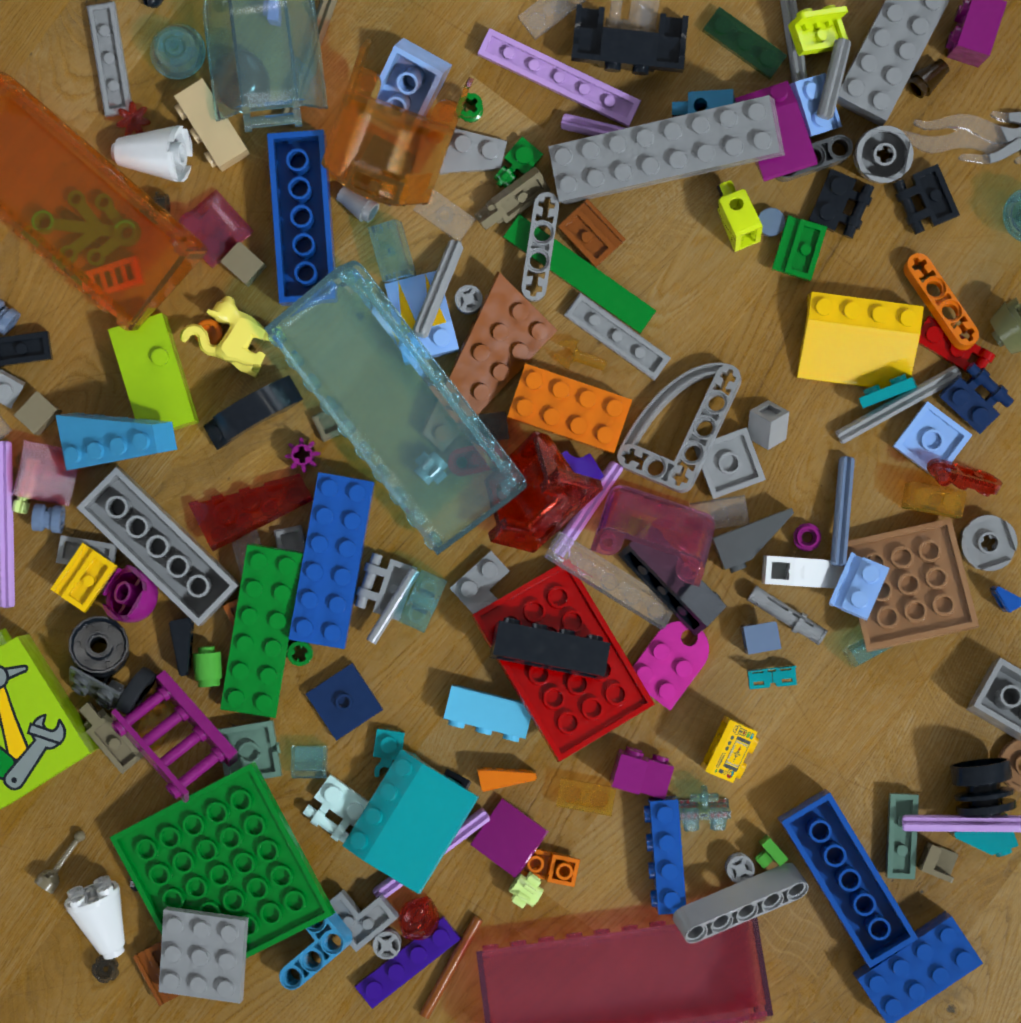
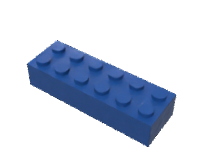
M324 130L267 134L279 303L282 306L338 302L326 134Z
M318 472L289 640L340 649L346 648L375 482Z
M822 790L778 817L869 968L918 939L828 790Z

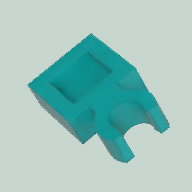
M377 728L373 757H379L381 761L375 767V777H379L382 767H391L393 760H395L400 750L403 749L405 732Z

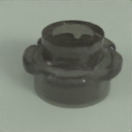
M157 191L154 197H150L149 208L151 214H155L159 219H162V216L170 215L171 205L168 194H160Z
M102 955L99 956L91 968L93 976L101 983L115 980L119 974L117 968L119 966L118 961L115 958L105 960ZM103 967H108V971H104Z

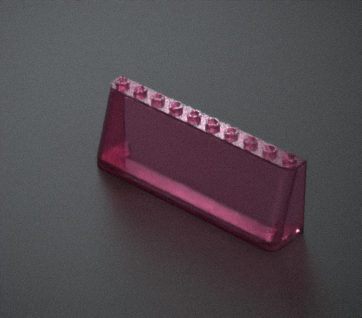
M757 917L696 943L686 942L675 924L666 925V921H656L649 923L648 928L638 929V925H627L621 927L619 932L610 933V929L594 930V935L582 936L581 932L566 934V939L555 940L554 936L538 938V943L527 944L526 940L510 942V947L499 948L498 944L482 946V951H476L485 1023H758L771 1020L773 1017Z

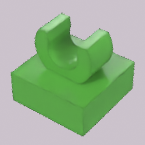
M765 835L759 841L764 850L754 858L763 869L773 859L779 866L788 860L786 855L768 835Z

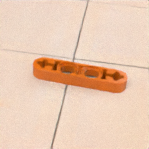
M922 253L912 254L903 267L905 276L950 342L959 350L970 349L979 338L977 327L931 260ZM914 264L916 266L921 265L923 268L921 271L919 269L914 270L912 266ZM927 275H929L930 277H928V278L922 283V282H921V279H922L923 277L925 278ZM928 284L936 285L940 290V295H930L926 290V286ZM942 308H952L956 314L955 319H947L942 313ZM958 321H961L960 326L957 325L955 328L952 327ZM961 333H968L970 337L968 339H961L959 335Z

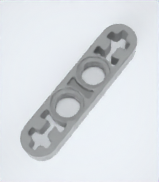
M550 192L539 194L535 199L521 286L523 296L530 302L542 300L547 290L559 211V201ZM546 198L550 199V204L555 205L554 209H549L547 218H553V223L546 220H535L536 216L542 218L543 208L538 206V204L544 203ZM539 226H546L550 230L551 235L545 241H539L534 236V231ZM536 253H540L546 258V265L541 269L533 268L530 264V258ZM528 271L534 274H545L544 279L538 277L537 285L539 288H542V292H537L536 296H530V291L526 290V286H531L533 276H527Z

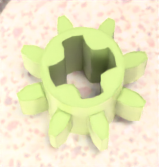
M531 872L526 877L519 874L509 888V892L513 894L511 897L512 902L522 909L526 903L533 907L544 891L539 886L541 879Z

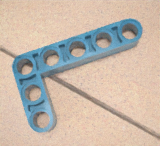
M336 911L332 916L324 919L323 923L318 922L306 928L315 941L280 971L279 979L282 986L286 989L295 990L302 986L351 944L352 932ZM332 934L340 937L341 945H336L333 942ZM312 951L319 954L320 963L313 960L311 956ZM291 968L299 972L300 980L292 976Z

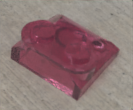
M217 190L212 192L190 212L183 214L179 222L174 225L212 268L220 263L237 242L242 243L254 232Z

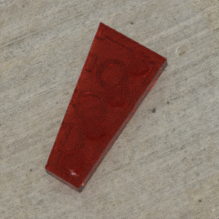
M296 474L265 482L264 486L250 489V487L239 489L238 493L226 496L220 494L212 496L211 500L200 503L197 500L188 504L211 550L215 551L313 501V498L301 475Z

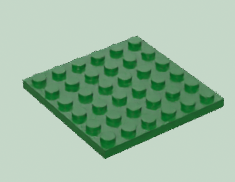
M255 761L190 794L189 801L186 803L181 799L109 837L161 935L163 910L166 907L249 917L246 958L335 913Z

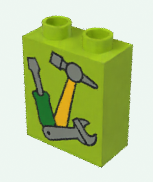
M6 628L0 630L1 810L99 749V746L86 732L87 729L83 725L85 722L30 634L17 636L12 639Z

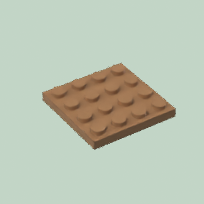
M951 518L848 541L847 561L851 552H853L857 556L865 557L889 567V572L868 620L866 621L858 617L866 653L979 627Z

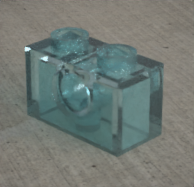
M422 569L399 622L425 633L448 580Z

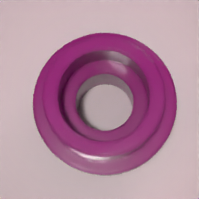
M801 524L793 533L794 544L800 550L812 551L821 542V532L813 524ZM804 532H809L812 536L811 541L808 543L802 540Z

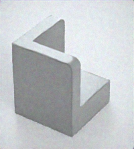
M769 400L751 409L748 422V432L751 441L767 450L783 442L787 437L789 411Z

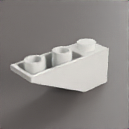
M763 555L761 583L835 589L845 566H833L830 560Z

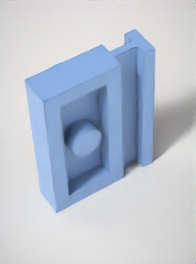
M826 73L789 84L799 105L809 137L842 127L837 108H835L833 118L829 120L817 116Z
M851 552L829 601V605L867 621L887 577L889 567L865 557L862 558Z

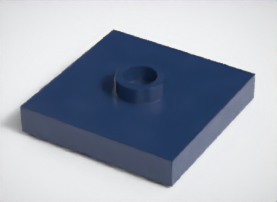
M351 663L306 693V696L336 741L383 710V707L354 663Z

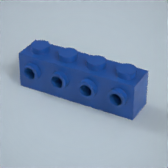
M666 796L665 800L651 797L648 798V806H644L645 823H650L651 834H646L647 851H652L653 862H648L649 879H654L655 890H650L651 907H656L658 915L674 914L676 910L686 905L679 803L676 796Z

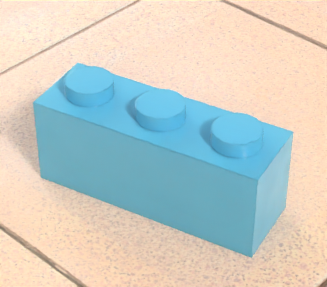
M452 684L443 719L449 720L448 725L464 728L465 724L475 726V731L478 733L492 735V731L503 733V739L519 742V738L526 739L531 716L522 701Z

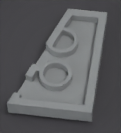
M426 121L412 176L500 170L507 141Z

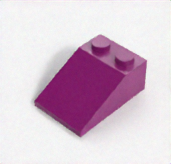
M788 81L734 98L735 103L770 95L775 100L785 155L755 162L764 182L818 164L799 105Z

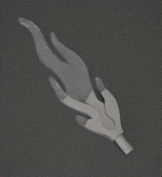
M992 111L990 113L992 118L1000 122L1015 123L1020 126L1019 128L999 126L970 114H957L928 122L918 119L913 122L914 126L923 130L951 128L956 131L949 135L930 137L901 130L908 137L913 147L927 153H940L957 148L976 149L985 152L983 155L962 154L958 157L960 161L977 164L999 162L1021 150V112L1003 113ZM1021 156L1014 160L1015 164H1021Z

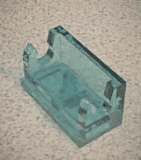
M393 219L368 227L382 281L393 282L399 278L416 276L402 222Z

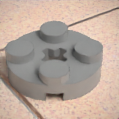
M978 516L969 521L960 532L959 546L961 554L965 561L975 569L984 571L999 570L1009 564L1017 549L1018 541L1015 530L1011 524L997 516ZM988 535L989 539H995L991 551L981 546V542L984 541L983 537Z

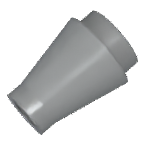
M346 186L340 189L336 200L347 208L360 222L364 220L369 223L379 209V203L375 201L374 197L349 189Z

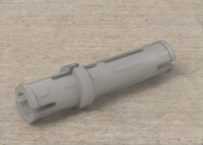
M757 585L747 598V601L792 628V632L804 635L817 645L822 642L828 632L827 629L808 619L807 614L804 612L799 613Z

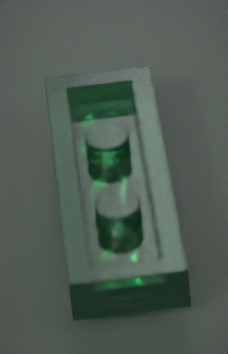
M721 7L716 10L702 31L769 80L787 57L785 53Z

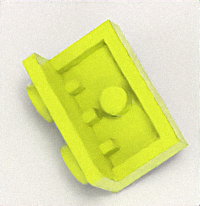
M829 5L815 11L812 8H807L796 14L797 17L788 24V28L798 56L832 51L836 39L845 38L848 40L841 20L848 13L847 6L836 7L835 5Z

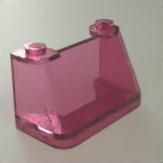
M617 485L607 495L590 550L603 555H613L621 549L624 539L678 556L676 564L677 576L680 580L699 587L714 536L715 522L712 516L706 512L626 485Z

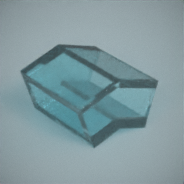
M328 746L291 747L292 778H327Z

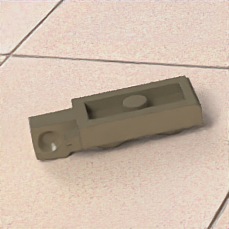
M534 167L492 197L485 204L486 206L475 214V217L485 230L496 222L497 224L503 221L508 223L534 204L539 194L550 192V188L540 171Z
M89 701L79 709L88 720L83 724L87 729L86 732L120 773L126 772L143 757L125 735L120 737L111 726L113 722L112 715L104 708L98 711Z

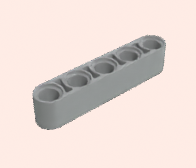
M785 863L684 905L675 911L672 919L685 941L696 943L802 898L807 893L809 885L793 863Z

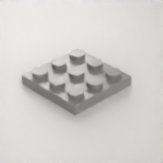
M166 907L163 910L159 992L240 1004L244 997L249 917Z

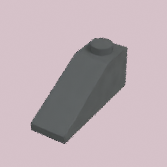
M788 508L711 538L722 570L730 569V572L733 573L746 568L745 562L752 560L794 514L793 509Z

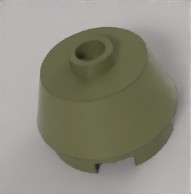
M1016 297L1008 303L1004 301L990 319V323L995 330L991 333L1000 347L1005 345L1011 354L1021 352V304Z

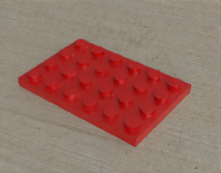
M569 559L471 616L490 649L495 624L498 621H503L504 618L520 620V625L531 627L532 623L548 626L549 631L559 632V629L572 630L576 632L575 636L584 638L588 634L603 637V642L610 643L605 677L600 680L497 659L557 762L562 761L655 705Z

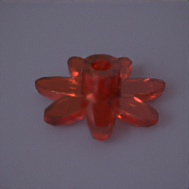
M131 101L129 103V112L122 108L118 109L119 114L124 119L118 121L116 126L118 128L126 127L125 136L132 135L133 131L136 134L143 133L141 125L151 124L150 120L143 118L147 107L143 106L137 110L135 103Z

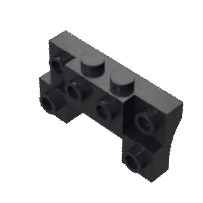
M577 4L571 61L599 64L598 66L604 67L605 71L615 73L621 72V69L632 70V73L635 75H649V72H654V70L683 73L689 16L683 15L682 18L666 17V14L661 13L658 33L603 27L605 7H599V10L582 8L583 5Z

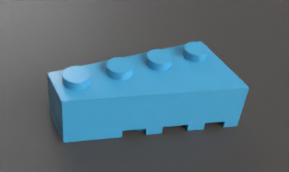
M79 412L56 415L66 471L177 450L171 421L132 419L120 416L111 417Z

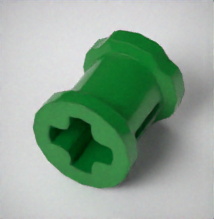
M465 93L458 101V111L461 119L469 123L478 121L483 114V103L480 96L476 93ZM475 103L476 111L474 113L471 110L465 112V104L473 105Z

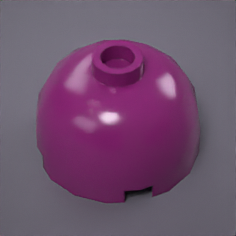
M125 565L126 567L123 569L117 568L105 584L103 595L106 596V604H103V609L114 620L134 623L142 621L153 612L158 601V587L139 568Z

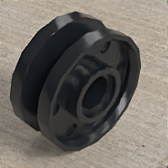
M93 616L81 621L73 629L69 638V652L75 668L95 679H106L116 675L125 666L129 658V641L124 628L116 620L106 616ZM98 642L107 645L106 650L101 653L93 652L91 649Z

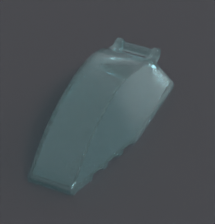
M204 0L202 14L216 122L238 113H243L245 133L252 132L253 128L295 124V127L302 126L300 106L328 109L314 0ZM293 107V112L256 117H251L250 112Z

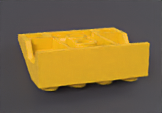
M820 292L809 293L807 295V316L800 348L797 378L868 388L879 384L880 389L891 386L890 380L906 374L907 379L911 378L921 333L924 306Z

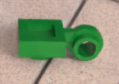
M522 136L504 157V160L511 167L503 166L494 177L497 181L496 185L500 188L508 187L517 178L514 174L516 170L524 175L534 168L543 157V153Z

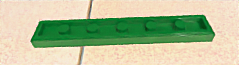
M519 214L503 236L505 240L525 254L527 253L531 222ZM539 227L534 231V236L539 241H545L550 237ZM554 239L550 271L634 331L641 334L656 310ZM536 253L531 257L542 266L546 265L544 255Z

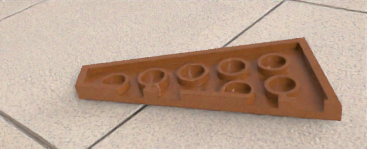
M498 271L493 279L494 282L488 295L486 294L482 302L483 305L478 316L473 321L455 358L456 362L443 383L444 387L437 401L434 402L421 429V433L442 452L522 369L525 363L557 332V329Z

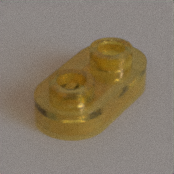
M163 700L158 704L163 709L160 716L155 715L152 709L141 718L137 732L141 738L174 712L173 704L170 700L166 702ZM168 732L149 747L153 751L160 749L165 744Z

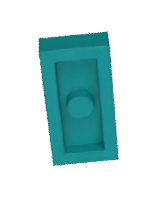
M906 374L891 379V386L880 389L878 384L863 390L865 396L859 398L862 408L916 388L917 384L914 377L907 379Z

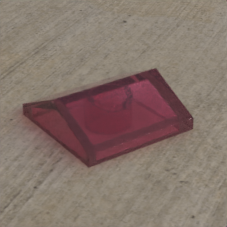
M24 440L13 495L69 506L76 481L77 469L66 471L61 447Z

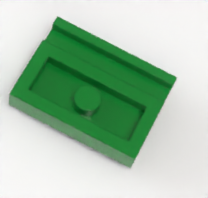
M788 215L771 270L810 282L827 227Z

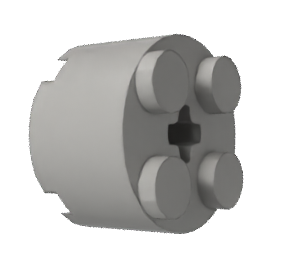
M879 126L868 130L858 139L853 151V161L857 172L863 178L873 183H889L901 178L911 167L914 156L913 147L908 137L900 129L893 126ZM884 147L885 153L889 154V158L880 162L881 159L877 156V151H881Z

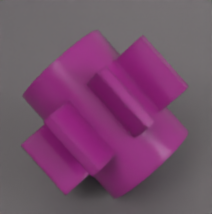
M301 437L299 438V445L288 444L292 452L285 455V458L294 461L290 467L291 469L301 465L303 473H306L308 465L311 464L317 467L313 460L315 456H320L321 453L313 451L314 441L310 442L307 446ZM303 447L306 452H310V457H306L304 463H302L301 459L296 458V454L300 453Z

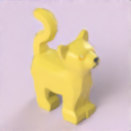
M227 295L218 301L212 310H207L208 315L217 322L229 324V329L219 344H210L208 332L201 325L190 324L182 329L180 333V340L182 342H186L190 336L196 335L200 350L205 354L232 363L239 371L254 378L257 377L266 354L261 351L253 353L248 349L253 338L274 342L279 332V328L272 326L267 329L251 315L239 311L235 305L234 298Z

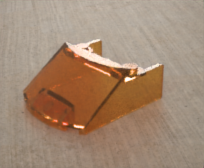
M367 38L360 47L321 164L338 179L339 183L369 200L393 206L428 204L457 130L474 79L469 77L466 81L459 102L449 99L439 101L433 108L430 118L377 99L381 88L380 76L372 69L364 67L373 41Z

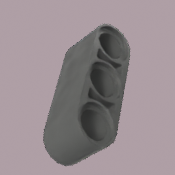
M835 135L814 142L812 146L819 159L817 165L775 179L780 182H788L841 164L852 153L853 143L845 135ZM835 143L841 144L845 148V155H835L832 151V145Z

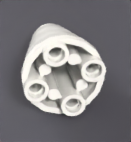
M105 875L95 879L94 884L84 888L83 886H76L68 890V898L65 900L64 906L96 951L105 960L120 956L125 951V936L120 887L116 881H111L109 875Z

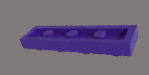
M442 916L400 949L394 958L386 960L359 981L355 988L373 1009L461 940V937L448 920Z

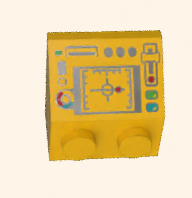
M724 715L700 766L704 771L734 783L735 778L740 779L746 769L747 764L744 763L747 753L752 754L758 744L759 738L756 737L758 732Z

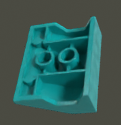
M401 749L342 846L374 868L414 892L421 894L479 796L452 778L432 768L415 753Z

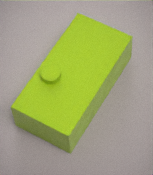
M159 313L108 329L135 419L171 421L174 430L199 423L167 316Z

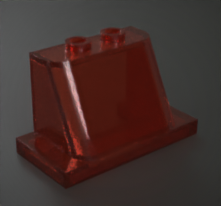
M534 431L484 480L496 521V526L488 532L490 542L535 553L603 490L601 480L575 473L551 437Z

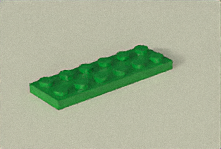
M251 543L247 544L220 706L221 710L276 718L304 552Z

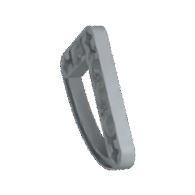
M709 363L695 367L670 382L652 399L632 425L617 454L620 465L626 471L675 492L685 493L691 490L741 386L742 378L739 370L735 366L726 363ZM730 373H733L735 381L728 382L725 389L730 394L726 395L721 391L725 383L722 376H728ZM714 377L675 461L637 446L653 420L673 398L689 386L701 380ZM714 397H721L725 402L723 408L718 411L709 408V402ZM702 422H709L713 426L712 432L707 436H701L697 432V428ZM690 447H697L701 450V455L696 461H689L685 457V453ZM634 451L636 458L644 461L642 470H639L641 465L638 462L631 460L627 464L624 455H630ZM659 461L664 467L661 474L656 476L649 474V465L652 462ZM683 462L686 466L694 468L693 471L688 468L685 473L688 482H682L680 486H677V481L674 477L676 475L681 476L684 471V467L680 463Z

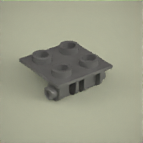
M70 666L69 685L72 686L71 689L81 696L89 695L93 697L99 706L107 710L111 708L119 710L116 706L125 685L113 679L107 685L110 677L104 679L102 683L100 679H95L81 670Z

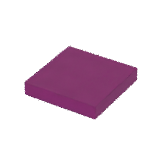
M502 798L490 815V821L483 825L470 845L517 878L549 831Z

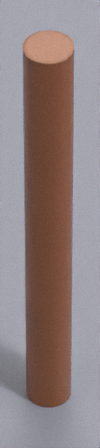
M473 915L461 940H459L419 1013L422 1017L429 1019L483 922L478 916Z

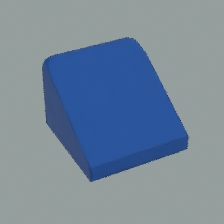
M1000 586L990 587V592L1003 612L1011 613L1021 607L1020 597Z

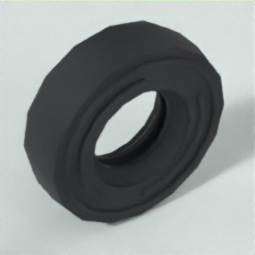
M147 667L141 668L124 689L116 707L127 715L139 706L151 690L157 675Z

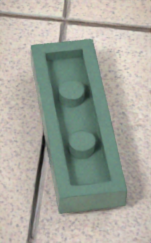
M889 793L886 878L915 879L917 831H904L902 829L903 815H918V794Z

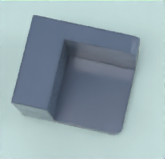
M772 621L741 626L746 654L782 649L777 622Z

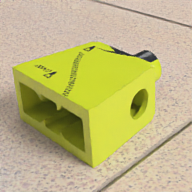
M731 180L718 185L717 190L721 198L718 199L717 210L734 252L760 242L763 226L746 190L736 191Z

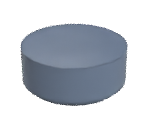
M767 208L758 216L763 226L762 235L777 236L785 227V217L776 208Z

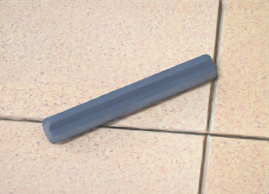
M847 456L840 457L838 463L830 559L831 565L838 567L845 566L847 563L855 459Z

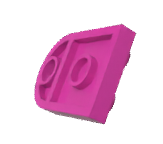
M673 621L663 626L632 666L649 695L668 710L673 708L706 663L709 655V643L703 631L697 634V640L693 645L687 646L683 644L681 635L688 628L681 621Z

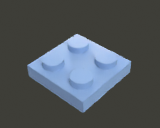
M927 401L892 447L933 478L939 480L971 438L972 434Z

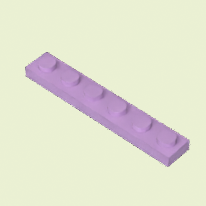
M489 28L477 53L479 57L628 128L641 103V100Z

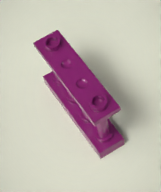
M164 670L156 676V692L125 717L116 708L111 712L113 720L111 726L120 737L125 735L168 783L166 785L168 792L175 799L180 797L186 803L189 801L187 786L217 762L221 763L224 761L230 767L238 761V752ZM163 700L165 702L170 700L175 706L174 712L141 738L131 725ZM187 720L194 727L192 733L159 758L149 746L180 721L185 722ZM199 741H206L212 748L210 749L211 753L177 779L168 769V766Z

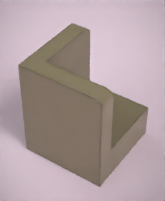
M237 242L220 261L247 287L267 267L241 242Z
M35 392L14 416L33 434L40 436L56 419V415L62 413V410L50 403L40 392Z
M927 841L916 867L925 873L953 883L954 877L951 876L958 854Z

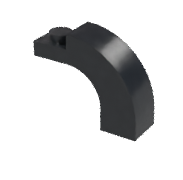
M289 375L260 388L213 416V419L203 427L215 448L219 450L262 422L288 411L301 402L303 398Z

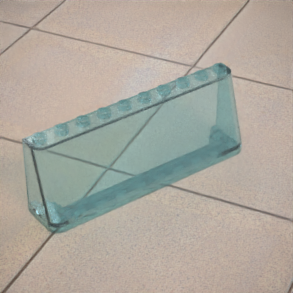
M352 260L336 267L264 328L268 333L270 342L281 350L287 364L296 370L303 379L306 389L314 393L320 401L322 410L337 423L339 432L350 440L355 447L358 457L366 461L372 469L374 478L385 486L389 491L391 500L402 508L408 522L418 529L424 537L426 546L434 550L437 555L510 502L527 487L522 473L368 271L359 262Z

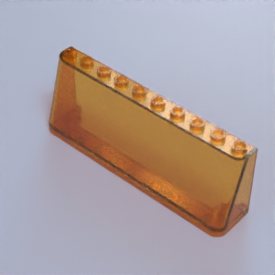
M0 72V220L14 227L13 232L23 240H29L35 246L33 249L36 253L44 258H49L55 263L54 268L59 273L72 278L76 282L74 285L79 291L87 295L90 294L96 300L95 304L101 310L107 313L110 312L117 318L116 323L121 328L127 331L138 330L201 261L208 248L22 84L10 75Z

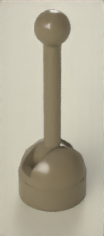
M81 830L75 832V839L53 869L42 871L34 882L45 891L53 894L58 887L60 880L57 872L77 844L85 839V833Z

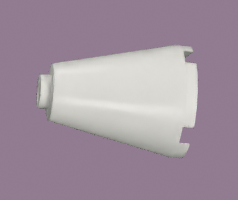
M180 125L119 137L111 146V157L121 167L174 182H184L191 171V166L187 165V156H193L192 140L188 129H183V126Z

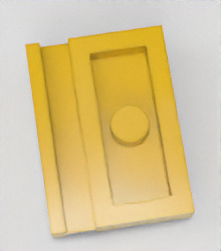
M82 542L50 590L86 613L118 566Z

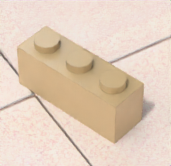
M203 78L174 95L178 102L174 106L182 120L189 119L193 126L189 131L197 144L203 142L208 151L204 155L212 168L218 166L223 172L250 155Z

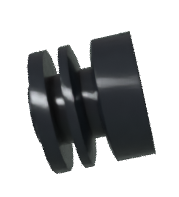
M1009 758L969 760L950 766L952 784L966 787L965 791L954 795L956 801L966 802L956 806L958 815L988 817L999 815L1017 807L1015 799L1003 798L1013 795L1015 793L1014 788L1000 785L1001 782L1012 778Z

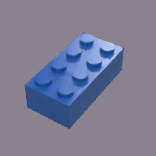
M946 911L914 931L918 937L916 941L871 968L865 964L853 972V975L886 1023L897 1022L983 964L953 917Z

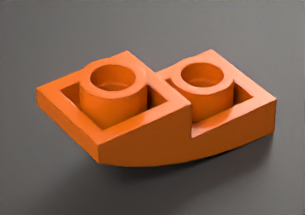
M537 848L520 874L527 876L531 872L547 882L574 887L580 859Z

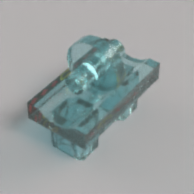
M707 785L700 786V794H690V800H678L679 816L683 822L684 831L699 830V820L709 819L710 829L714 831L725 830L727 819H731L728 798L719 799L718 793H708Z

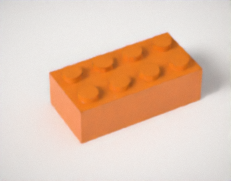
M525 363L507 419L614 454L632 399Z

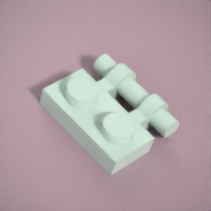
M330 774L314 796L316 800L322 803V806L319 810H316L308 804L303 814L311 819L310 823L317 827L319 825L332 834L330 837L336 842L340 840L344 843L349 836V833L345 830L350 824L353 827L355 826L369 801ZM329 809L343 819L339 825L325 816Z

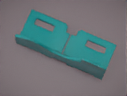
M797 666L748 670L749 688H769L770 683H776L777 687L797 685L795 669ZM791 668V670L780 671V669ZM792 678V682L782 683V679ZM764 681L763 685L753 684V682Z

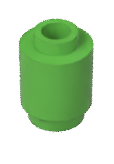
M215 646L198 647V652L193 653L194 679L198 681V687L219 686L220 679L223 678L221 651H215Z

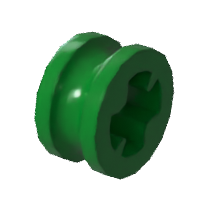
M300 641L292 643L287 650L289 661L296 666L308 664L313 657L312 646L309 643ZM300 645V649L304 646L308 651L305 654L306 659L304 661H300V658L296 660L293 657V654L296 653L295 647Z

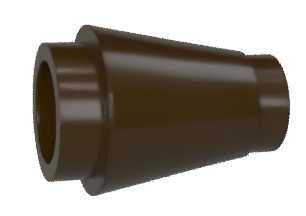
M938 59L914 72L907 82L910 91L918 98L930 96L949 72V67L944 60Z

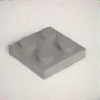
M747 427L716 438L701 469L712 499L766 480ZM693 447L696 457L699 459L701 450Z

